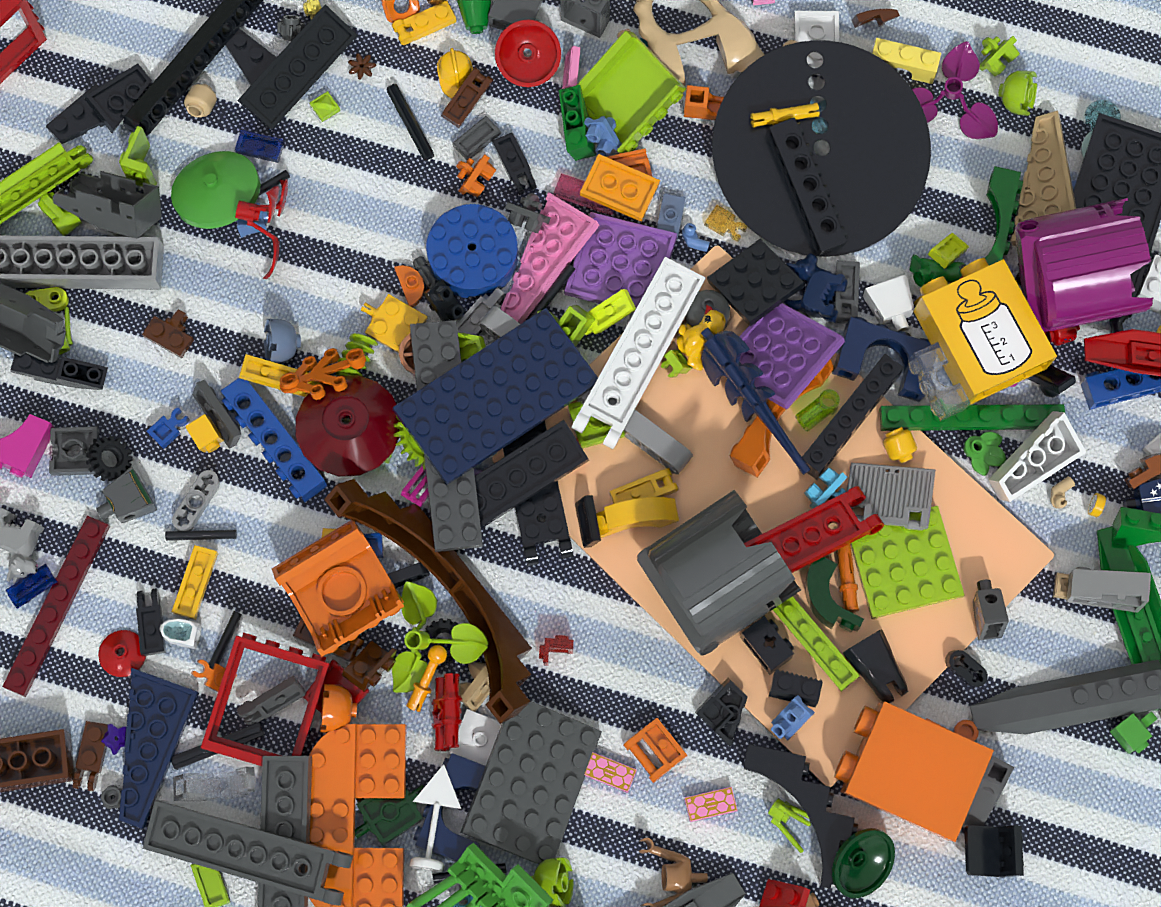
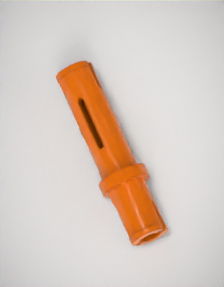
M850 543L837 550L841 581L839 592L842 593L843 608L854 613L859 611L856 592L858 584H855Z

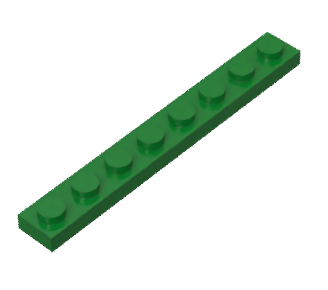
M1064 404L969 405L967 407H964V405L881 406L879 409L881 431H892L903 427V430L907 429L910 431L1036 429L1053 411L1065 413Z

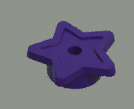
M108 724V731L101 742L111 749L113 755H116L121 747H125L126 726L117 728L113 724Z

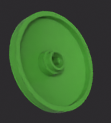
M230 151L208 153L190 162L178 174L171 190L172 204L179 217L191 226L203 229L223 227L238 220L235 218L239 200L255 204L260 193V177L253 163L241 154Z

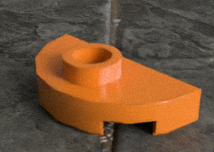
M404 265L395 266L394 269L407 303L413 308L418 305L425 291L423 278L412 267Z

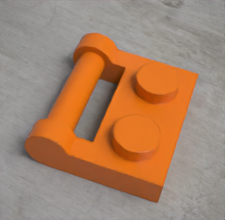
M658 718L654 719L623 744L626 750H630L650 775L649 779L653 783L687 757V754ZM642 739L663 764L659 769L654 766L639 747L638 743Z

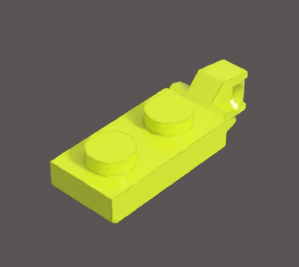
M620 290L588 312L595 320L585 333L586 336L591 333H602L636 310L628 290Z

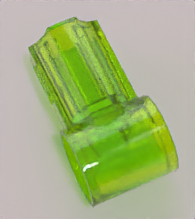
M831 389L824 390L817 399L797 413L795 418L801 427L808 432L826 417L835 414L840 402L838 393ZM832 399L835 404L828 407L822 401Z

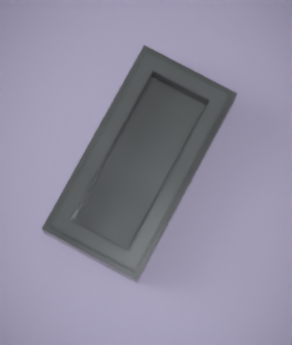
M485 116L454 141L453 147L468 160V158L474 157L497 138L501 131Z

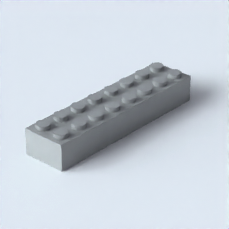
M0 235V283L11 288L60 287L62 289L161 290L164 246L159 237H139L136 239L132 237Z

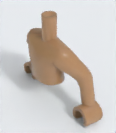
M650 838L639 840V842H645L648 846L647 850H639L640 853L645 854L649 852L666 860L676 862L664 864L661 875L663 890L677 893L653 904H641V907H663L692 889V883H707V873H692L691 860L687 856L655 846Z

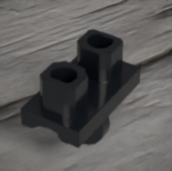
M443 279L438 280L433 287L424 292V295L430 302V309L436 311L441 321L456 320L465 313L462 305L458 304L451 288L445 284Z

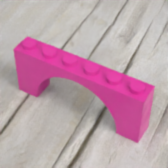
M29 414L25 422L17 430L0 439V470L2 467L10 469L9 473L16 477L22 478L24 475L31 478L50 442L51 428L55 427L50 422Z

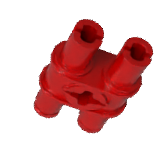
M446 673L444 677L435 678V699L432 702L433 723L431 724L435 730L434 751H450V748L459 747V726L462 723L460 719L462 698L459 695L460 674Z

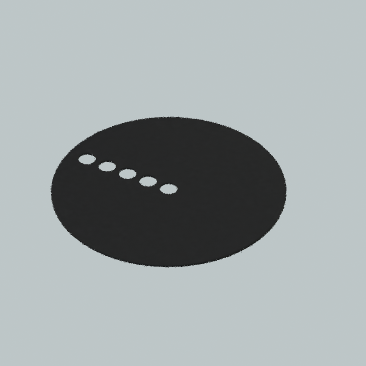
M811 40L785 45L765 54L749 65L730 86L717 112L712 137V157L719 186L735 214L758 236L787 251L802 255L811 253L818 256L767 135L769 127L773 125L753 128L751 125V120L753 119L750 118V114L770 111V108H776L777 110L810 104L813 97L821 96L826 100V108L819 112V117L799 119L796 122H800L803 127V139L805 143H809L813 152L811 158L814 164H818L822 176L820 179L822 184H826L829 189L830 203L832 206H836L839 213L838 222L840 226H844L848 238L846 239L847 243L843 247L820 256L830 257L860 251L881 241L896 230L912 212L921 197L927 181L931 160V140L924 111L912 88L904 78L881 58L864 49L828 40ZM812 52L819 53L823 58V64L818 68H812L807 63V56ZM814 74L821 75L825 80L824 87L820 90L812 89L808 83L810 76ZM817 118H823L828 123V130L823 134H817L812 129V122ZM825 140L828 142L830 151L827 155L819 156L814 152L813 147L816 141ZM786 141V145L788 148H797V145L794 141ZM802 161L794 162L797 169H805V164ZM803 182L806 190H814L811 182ZM812 203L815 211L820 212L823 210L820 203ZM821 223V229L824 232H831V226L828 223Z

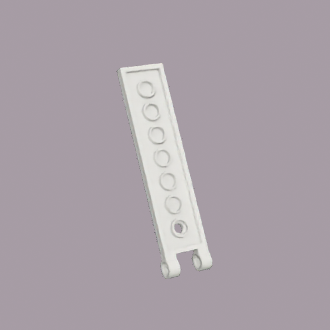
M667 257L663 259L571 428L583 433L592 416L611 426L603 445L611 449L615 448L706 277ZM615 398L617 403L615 405L609 404L608 399Z

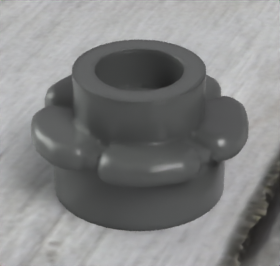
M115 785L108 786L101 794L103 806L107 809L119 808L122 789ZM112 795L115 796L114 800H111Z

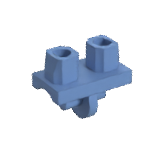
M601 116L596 120L591 118L585 119L584 124L588 128L585 136L589 141L598 144L595 149L597 155L609 156L612 150H617L622 145L613 131L616 128V122L613 118Z
M797 695L771 722L773 724L771 731L779 739L785 737L789 740L815 712L808 708L802 702L801 697Z

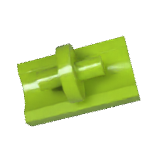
M996 36L994 39L986 37L982 41L984 49L981 53L984 56L988 53L990 54L980 63L979 69L981 71L987 69L994 76L999 75L1006 68L999 58L1003 56L1010 63L1020 54L1013 45L1017 41L1014 36H1011L1008 40H1003L999 45L998 43L1001 41L999 37Z

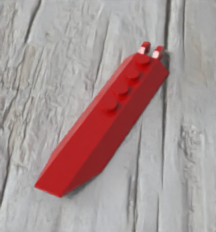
M1130 329L1084 338L1085 361L1133 373L1161 376V333Z

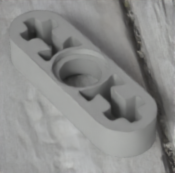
M211 470L201 472L174 513L172 523L178 531H191L220 486V479L215 472ZM212 477L214 484H208L206 486L205 492L208 494L205 496V494L202 492L206 485L204 483V479H210ZM201 496L203 499L202 504L199 507H192L190 505L192 497ZM187 507L191 512H194L195 514L192 515L191 513H189V515L187 516L188 512L185 510V508ZM187 516L189 523L180 526L181 523L178 521L180 517L184 519Z

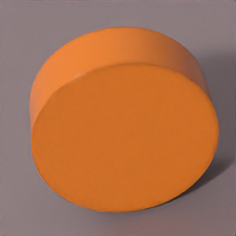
M970 720L958 722L953 730L954 733L972 741H975L979 734L976 725Z

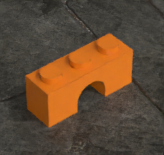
M687 85L684 117L716 120L717 112L724 97L712 95L709 92V87Z

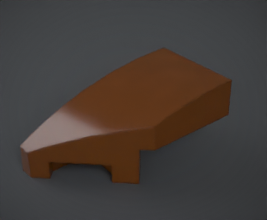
M874 9L856 14L852 19V23L856 28L876 20L878 26L881 27L887 21L895 19L900 15L896 9Z

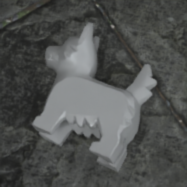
M0 507V548L9 551L11 554L7 581L10 582L13 579V584L17 585L20 578H25L30 573L36 574L38 571V564L32 559V554L44 527L29 519H26L22 527L13 523L11 525V521L15 520L17 516Z

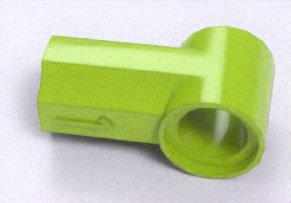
M53 192L46 193L40 198L38 206L52 220L51 222L63 236H67L82 224V221L76 215L53 203Z

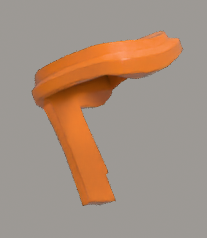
M382 0L386 19L394 23L399 19L404 20L419 13V0H408L409 8L404 13L395 11V0Z

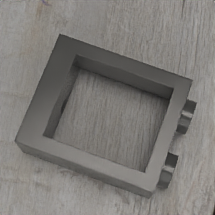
M560 0L561 21L598 38L602 36L610 21V0H584L585 2L580 0Z

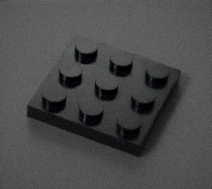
M761 239L707 277L708 283L727 299L729 305L749 326L755 324L804 287V282Z

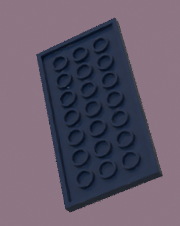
M545 308L395 405L393 411L445 484L448 485L592 389L598 377L548 309Z

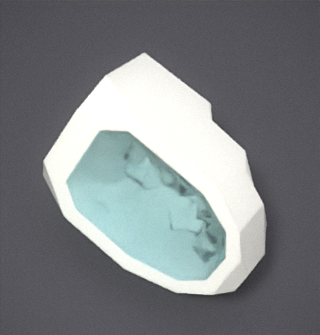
M172 619L160 625L161 634L167 642L186 648H197L202 628L199 623L183 619Z

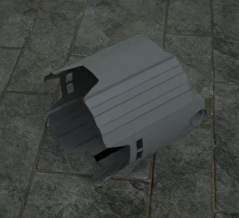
M735 490L652 545L646 547L637 555V561L694 649L701 656L712 652L718 645L801 591L794 581L795 577L772 542L750 547L744 545L745 542L762 533L747 512L746 504Z

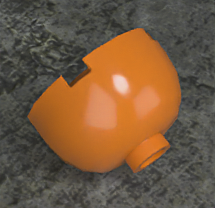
M324 684V691L328 692H323L320 732L328 733L329 731L343 728L345 725L350 724L351 718H356L357 703H353L352 695L344 687Z

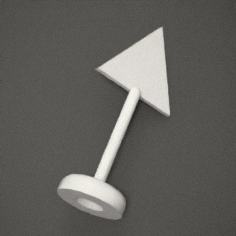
M444 764L413 801L431 804L434 807L425 858H412L409 865L412 868L434 872L444 871V863L442 861L431 859L440 806L461 809Z

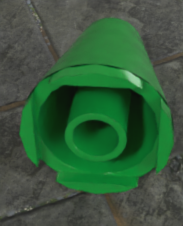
M457 0L465 29L470 31L471 34H481L483 30L488 28V14L492 0Z

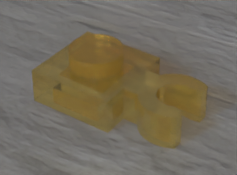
M718 205L715 206L704 226L723 237L726 232L730 233L731 238L735 241H740L741 236L735 232L739 229L743 232L747 230V226L744 223L734 222L736 218L734 214Z

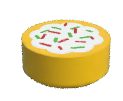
M1094 494L1088 507V515L1094 517L1101 515L1106 503L1104 495Z

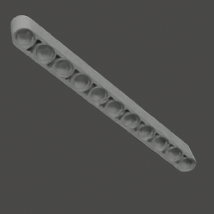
M492 306L478 323L480 328L495 340L520 325L519 322L496 306ZM592 389L577 398L576 401L584 404ZM615 398L608 399V402L611 405H615L617 403ZM634 410L623 430L624 436L663 466L670 468L671 472L679 474L693 457V454L680 442L637 410Z

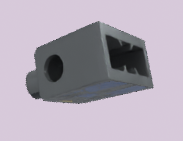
M980 580L977 582L978 591H976L973 600L978 641L1002 638L1009 622L1002 591L1000 588L992 589L991 580Z

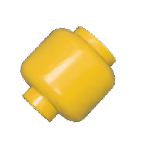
M900 427L885 434L886 438L883 440V445L891 460L899 459L900 463H903L913 458L912 453L917 450V444L910 430H903V427Z

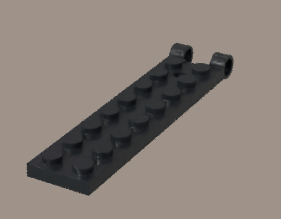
M545 420L503 448L504 457L547 431ZM558 481L515 507L527 566L539 564L535 545L557 540L562 559L574 557ZM544 515L546 520L541 523L538 522L537 517Z

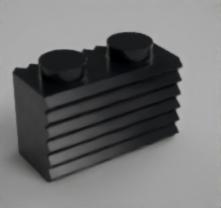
M777 669L772 678L769 697L791 702L799 695L804 704L816 708L823 682L821 679L819 681L816 678L813 680L812 677L808 679L807 676L789 674L788 671L784 673L783 670L779 671Z

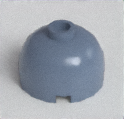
M266 319L264 325V332H267L266 340H264L265 359L278 364L290 361L296 353V348L301 347L300 334H296L294 326L286 320Z

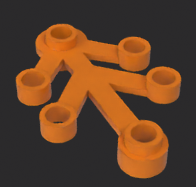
M335 348L326 350L323 358L318 363L315 357L308 356L302 361V365L295 373L289 372L280 378V389L284 393H295L297 391L311 393L312 398L315 400L323 398L326 392L321 384H308L310 381L333 385L335 391H343L348 386L345 377H336L330 374L349 367L353 369L363 368L366 362L365 354L362 349L355 348L346 354V360L338 363L335 362L339 360L340 356Z

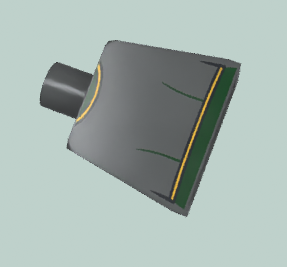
M133 467L103 489L102 492L108 502L96 508L102 520L115 514L121 523L157 511L155 504Z

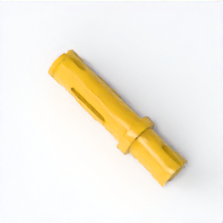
M816 102L777 110L776 108H770V111L751 113L750 118L753 119L751 120V125L754 128L763 125H776L794 117L796 120L819 117L820 113L817 111L819 106Z

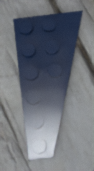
M131 668L132 678L131 689L129 690L130 703L129 714H127L125 765H123L124 777L119 821L144 829L199 692Z

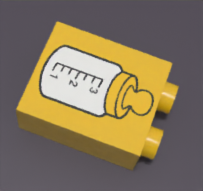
M980 258L960 270L963 278L948 284L944 276L926 283L919 289L922 297L913 310L964 407L1046 370L1057 357L1004 259L989 266L985 258Z

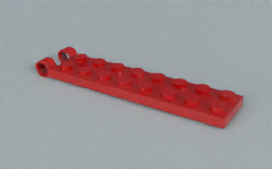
M855 486L847 492L745 542L744 545L750 547L772 542L791 573L866 535H873L879 532L884 527V523L878 514H873L861 522L858 520L851 507L861 504L866 499V496L859 486ZM835 523L838 527L830 529L829 524Z

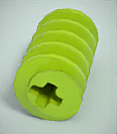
M356 333L349 336L350 342L346 343V350L342 351V358H339L337 362L346 360V354L355 348L362 349L366 362H370L371 359L366 356V353L374 354V350L370 348V345L378 346V343L368 336ZM352 367L335 372L337 376L359 375L363 377L358 371L359 369H353Z

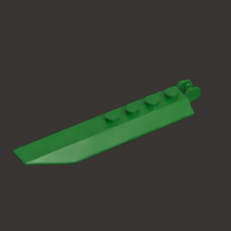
M1112 526L1097 530L1100 570L1151 573L1147 560L1136 546L1113 542ZM1151 573L1149 601L1138 613L1113 609L1131 665L1159 660L1161 665V599Z

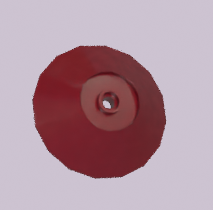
M359 375L343 376L348 384L345 390L338 392L334 390L333 385L320 383L326 392L325 396L315 400L312 398L311 393H309L303 399L296 415V440L304 457L317 469L338 477L360 476L378 468L394 452L396 443L399 440V437H394V434L399 432V429L395 428L394 424L400 421L396 418V414L393 411V407L397 405L393 396L374 380ZM344 418L351 419L347 424L342 422Z

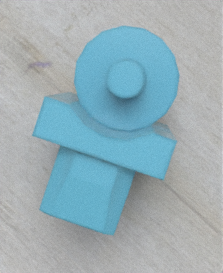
M828 467L819 476L827 487L822 491L813 483L804 492L812 502L810 504L812 509L825 503L828 498L831 500L846 492L843 488L837 493L835 492L847 478L843 472L838 474Z

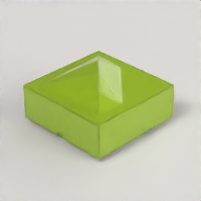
M328 91L309 102L310 107L321 122L341 111Z

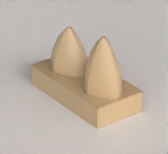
M481 662L468 664L470 674L474 679L473 682L459 684V695H461L462 703L474 712H476L490 692L486 663Z

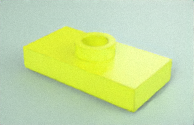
M951 233L934 246L927 255L945 269L963 255L969 246L954 233Z

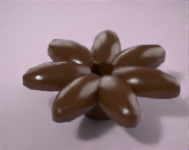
M357 53V61H348L349 65L353 66L349 70V74L357 73L359 80L362 79L364 73L371 77L372 72L370 69L375 68L377 65L369 62L371 55H367L363 59Z

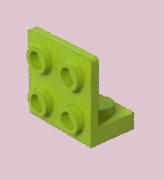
M137 126L135 132H132L129 136V145L126 152H122L119 163L126 178L135 180L137 186L143 187V183L156 186L157 182L148 163L144 161L150 144L143 128Z

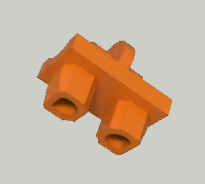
M485 154L477 161L474 168L471 167L474 163V160L468 158L466 163L463 161L457 163L456 167L460 171L457 177L463 180L465 175L468 176L458 190L461 194L464 195L468 192L475 197H479L485 186L476 180L477 177L480 175L489 181L496 172V169L488 162L490 158Z

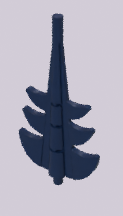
M709 328L704 329L701 334L707 342L704 344L705 348L702 352V363L714 386L719 385L721 376H725L727 378L725 392L732 406L735 405L738 397L742 396L744 401L741 409L744 420L748 422L752 419L753 414L756 413L785 449L801 473L804 475L811 469L798 453L766 404L768 398L775 395V392L766 386L756 388L754 385L756 377L762 376L764 374L763 371L752 363L741 364L740 362L741 354L750 350L747 344L734 332L721 331L713 335Z

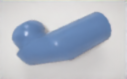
M686 224L682 230V236L687 246L707 252L710 242L698 238L694 224Z

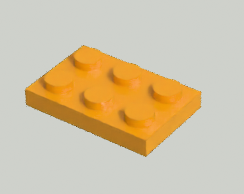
M598 154L580 191V196L642 222L660 184V180Z

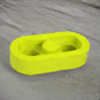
M60 287L32 290L25 293L53 312L65 309L69 302L68 295ZM59 295L57 300H52V297Z

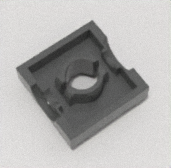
M97 426L51 428L52 459L49 460V473L51 476L91 475L96 473L94 470L91 473L88 470L91 465H86V461L89 459L86 457V454L89 452L88 449L99 440L100 430ZM74 445H79L83 449L75 456H68L65 452Z

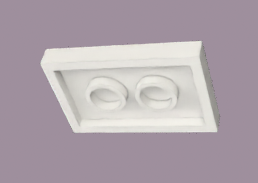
M795 11L794 40L797 42L811 40L839 42V11ZM812 52L807 56V63L812 68H818L823 64V58L819 53Z

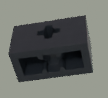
M763 616L743 631L740 638L768 674L771 675L775 670L792 659L794 647L787 638L782 639L778 634L779 628L772 619L767 620ZM765 639L767 642H774L772 648L770 646H764Z

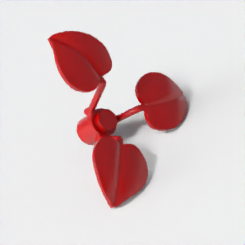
M288 179L280 180L282 192L278 203L280 186L276 185L266 192L269 205H257L239 200L235 218L246 220L248 226L254 227L273 240L274 255L272 266L262 279H268L276 267L279 258L280 241H278L276 236L255 224L254 220L259 221L261 211L269 212L267 223L271 222L275 209H279L277 216H281L286 204Z

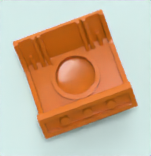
M350 520L272 568L275 580L279 586L282 585L311 633L316 649L321 657L333 653L342 644L356 639L360 633L368 628H374L380 621L388 616L397 614L404 607L403 599L374 549L353 520Z

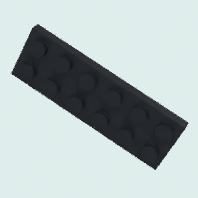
M325 4L237 101L271 131L358 35Z
M564 420L475 476L481 529L589 461Z

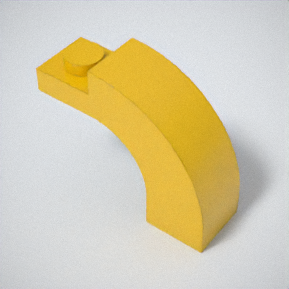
M648 497L623 501L606 506L603 511L596 513L601 538L630 528L644 526L662 528L679 521L675 499L668 497Z

